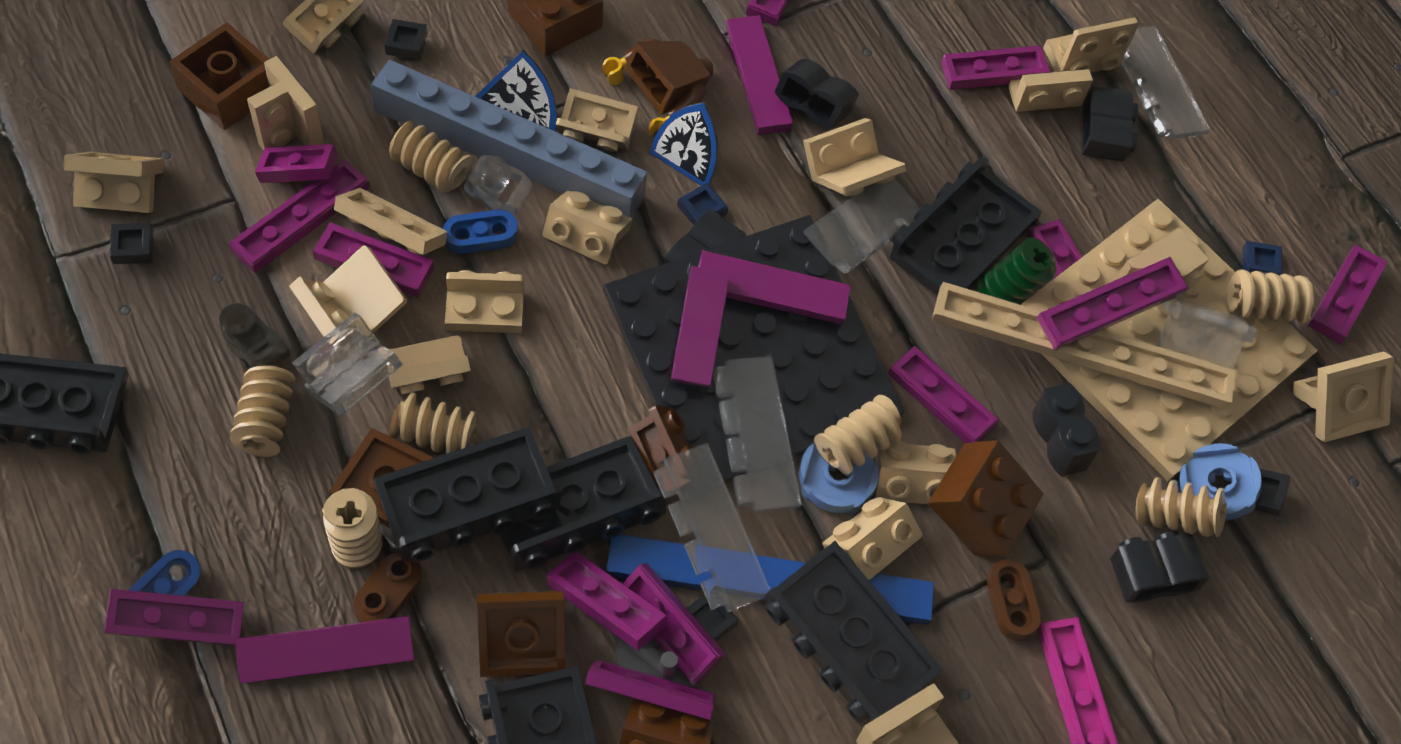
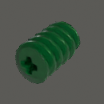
M1027 238L1022 242L1021 246L1012 251V254H1008L1003 261L994 266V269L987 272L985 277L978 280L977 292L1021 305L1055 277L1057 265L1054 255L1042 241L1036 238Z

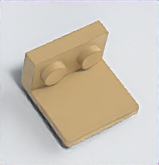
M1134 17L1077 29L1071 35L1047 39L1043 49L1055 72L1087 69L1090 72L1109 71L1120 66L1139 22Z
M867 118L803 140L812 181L837 191L844 196L857 195L864 191L863 187L873 183L884 184L891 182L895 179V175L906 171L905 163L879 154L872 120Z
M365 245L357 250L324 282L320 280L314 282L299 276L289 286L328 344L352 352L407 303V298L374 252Z
M935 683L866 724L856 740L857 744L959 743L936 712L944 696Z

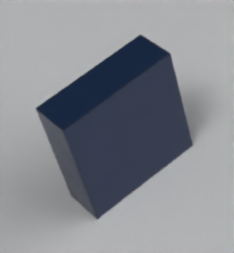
M708 183L680 197L677 203V207L693 225L710 209L724 217L728 214L729 208Z
M1246 241L1242 247L1243 270H1247L1250 273L1260 271L1264 275L1270 272L1276 273L1279 276L1283 274L1282 246Z

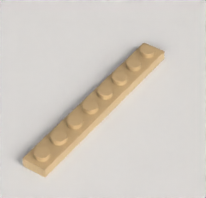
M943 282L939 289L932 321L1226 409L1232 403L1237 371L1235 369L1105 330L1054 350L1037 320V316L1042 311Z

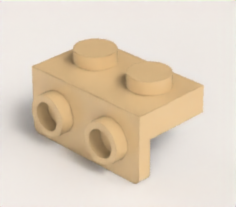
M305 0L285 18L282 25L315 54L322 46L329 49L341 37L342 34L339 30L345 24L351 28L363 16L364 12L361 10V7L366 0Z
M1089 69L1022 75L1020 80H1011L1008 88L1016 112L1082 106L1093 79Z
M570 88L562 117L557 118L556 126L564 136L583 143L585 138L596 141L597 147L607 151L617 152L618 148L628 150L639 107Z
M567 190L550 204L542 235L544 238L602 264H608L611 261L616 243L629 232L633 218L622 214L616 207L603 206L590 200L584 193Z
M459 335L384 351L391 389L400 387L401 394L424 390L423 382L439 379L440 386L464 381L462 374L471 371L468 356L464 355Z
M891 441L889 448L884 451L877 448L876 462L879 467V480L875 491L876 498L881 497L906 503L928 504L929 499L956 458L955 448H947L940 444L929 446L913 445L903 441L896 443Z
M878 497L865 503L862 511L850 521H845L835 527L833 534L822 542V545L826 548L833 541H836L866 578L870 580L922 537V532L907 503Z

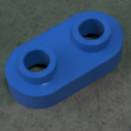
M500 209L456 215L448 219L443 227L444 230L448 231L446 247L457 254L506 248L511 246L518 236V223L515 216L506 210ZM497 231L504 232L503 234H494ZM461 236H465V237H467L468 239L460 240V239H457V238H458V237H461Z
M170 551L154 564L129 590L185 596L199 579V562L194 555L187 551ZM179 566L185 571V577L182 580H173L169 575V569Z

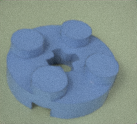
M813 443L805 451L799 468V481L802 486L801 493L807 501L813 502L819 508L829 512L849 514L858 512L871 499L879 480L877 462L874 464L873 458L870 459L864 455L865 464L858 467L852 463L853 471L848 475L844 474L849 478L837 481L828 472L835 471L836 468L822 458L816 446H814L815 443Z
M1222 443L1206 445L1193 453V457L1189 459L1187 465L1184 463L1180 471L1181 493L1186 483L1189 482L1193 484L1194 495H1198L1201 487L1207 485L1210 498H1214L1218 489L1209 483L1215 481L1216 475H1223L1224 480L1232 481L1224 489L1227 503L1225 521L1249 514L1256 507V501L1261 494V472L1257 462L1251 456L1249 458L1246 454L1239 452V448Z

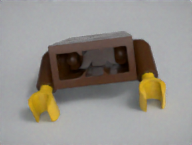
M648 38L637 42L633 48L623 53L624 57L622 59L609 57L603 63L604 75H608L610 85H618L624 80L623 70L625 69L660 114L667 113L668 116L666 118L659 117L650 122L649 136L659 130L661 125L673 113L688 105L700 103L706 93L705 86L713 75L711 60L708 58L698 59L689 46L682 41H660Z

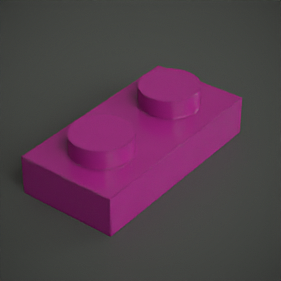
M334 143L265 148L255 174L260 183L326 180L331 176L338 153Z

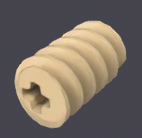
M411 120L407 121L393 136L389 148L390 158L396 163H401L407 170H413L415 175L424 178L430 185H436V188L441 192H450L460 186L471 170L473 157L467 154L461 158L462 150L460 148L453 147L450 150L449 141L445 139L439 142V136L435 132L427 135L428 129L424 125H419L414 129V122Z
M1243 269L1237 270L1229 282L1227 293L1228 309L1235 311L1237 306H1239V313L1245 318L1249 317L1252 309L1257 319L1264 318L1266 312L1270 320H1277L1282 314L1285 322L1292 321L1296 315L1299 323H1306L1310 318L1314 304L1313 285L1308 278L1301 275L1293 277L1289 274H1282L1279 276L1272 272L1264 275L1260 271L1250 273Z
M256 366L248 369L244 374V385L240 390L241 399L237 402V413L234 415V427L230 432V440L238 449L248 454L271 457L280 452V446L276 442H280L283 439V432L279 428L286 426L287 418L284 414L289 412L290 404L287 401L292 398L293 391L290 387L295 384V376L290 371L280 367Z
M411 392L406 401H401L397 405L390 422L389 436L396 438L401 434V439L405 443H411L416 438V444L421 448H426L431 443V448L436 453L442 452L446 447V453L448 454L475 445L479 426L476 424V412L471 411L466 420H462L461 407L456 406L451 415H446V402L442 401L434 411L431 410L430 397H426L422 404L418 406L416 405V393Z
M879 394L873 399V402L865 403L861 406V409L851 412L849 417L839 420L836 426L831 425L825 429L824 434L819 433L814 439L816 448L828 464L838 468L843 474L848 475L853 471L852 463L858 467L865 464L864 455L872 459L877 456V448L883 451L889 448V440L894 443L901 440V416L892 400L885 395Z
M1159 477L1154 479L1151 487H1147L1146 483L1141 485L1136 500V520L1138 524L1146 526L1151 522L1154 527L1160 529L1167 524L1168 528L1172 531H1178L1183 527L1184 531L1188 534H1194L1199 530L1200 534L1204 537H1209L1214 532L1216 537H1219L1222 533L1227 512L1224 488H1219L1215 497L1210 498L1207 485L1201 487L1198 495H1194L1193 484L1189 482L1186 483L1182 493L1178 492L1176 480H1171L1166 490H1163L1162 479Z
M355 488L342 489L333 493L326 500L322 509L324 527L331 552L335 560L344 567L353 569L365 567L380 555L383 546V536L376 505L368 494Z

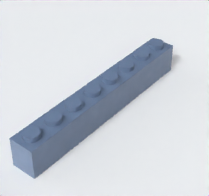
M390 59L371 83L375 112L403 124L411 120L414 122V129L419 125H424L428 129L427 135L435 132L438 134L439 140L446 139L452 146L458 147L561 194L567 190L584 193L590 200L603 206L616 207L622 214L633 218L645 198L647 171Z

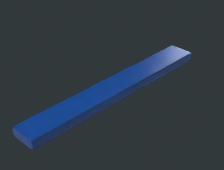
M620 534L611 539L606 573L612 577L627 579L640 564L648 563L668 586L707 592L713 589L715 593L764 600L766 593L770 589L776 588L806 563ZM876 574L869 580L902 621L929 625L932 618L934 582Z

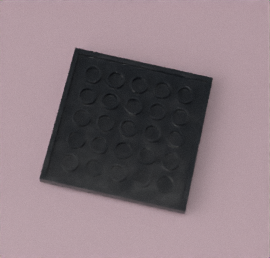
M810 215L704 250L843 283ZM702 251L604 284L603 292L653 406L672 407L680 414L685 424L683 432L689 445L693 446L701 459L699 467L704 478L689 486L692 496L804 454L807 448L815 443L816 435L819 433L824 434L825 429L831 425L836 426L839 420L849 417L851 412L861 409V406L865 403L873 402V399L879 394L885 395L892 400L900 416L905 413L850 296L843 324L726 297L711 385L709 388L670 381L691 266L698 267Z

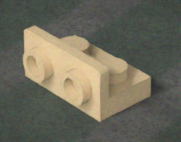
M470 270L447 273L445 331L522 333L523 275L510 272H498L496 274L475 273Z

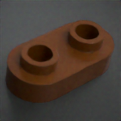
M399 552L387 556L354 597L353 610L357 621L360 623L395 618L421 584L422 571L420 563L412 560L403 563ZM397 567H405L407 569V572L402 576L393 574L394 569ZM372 599L382 601L381 605L377 608L367 607V603Z
M1002 559L993 565L987 576L988 592L997 625L1002 634L1009 639L1023 641L1030 638L1038 629L1041 622L1040 610L1026 567L1016 560ZM1006 579L1010 581L1012 588L1004 587L1000 580ZM1011 617H1018L1022 621L1023 626L1014 625Z

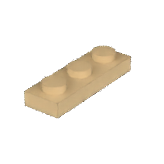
M362 188L336 196L335 211L347 216L351 222L363 224L377 231V234L383 238L392 239L406 246L412 253L424 255L446 245L448 231Z

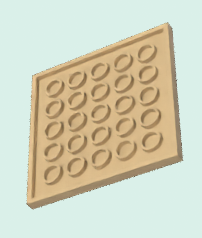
M1157 199L1021 305L1043 312L1114 281L1128 260L1178 227L1209 258L1200 271L1203 277L1185 294L1103 330L1237 370L1232 403L1226 409L1042 354L1168 482L1181 471L1184 463L1185 465L1189 463V459L1193 457L1195 451L1217 440L1318 350L1289 322H1285L1281 315L1277 320H1270L1266 312L1264 318L1257 319L1254 316L1253 309L1249 317L1246 318L1240 315L1239 306H1237L1235 311H1230L1227 304L1229 282L1235 271L1162 201Z

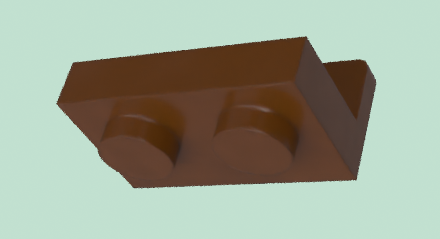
M654 405L649 408L651 415L628 428V432L657 488L662 489L668 499L703 479L704 476L699 467L701 465L699 454L693 446L689 445L683 432L685 424L680 414L672 407Z
M633 698L623 727L620 744H710L717 718L711 717L708 720Z

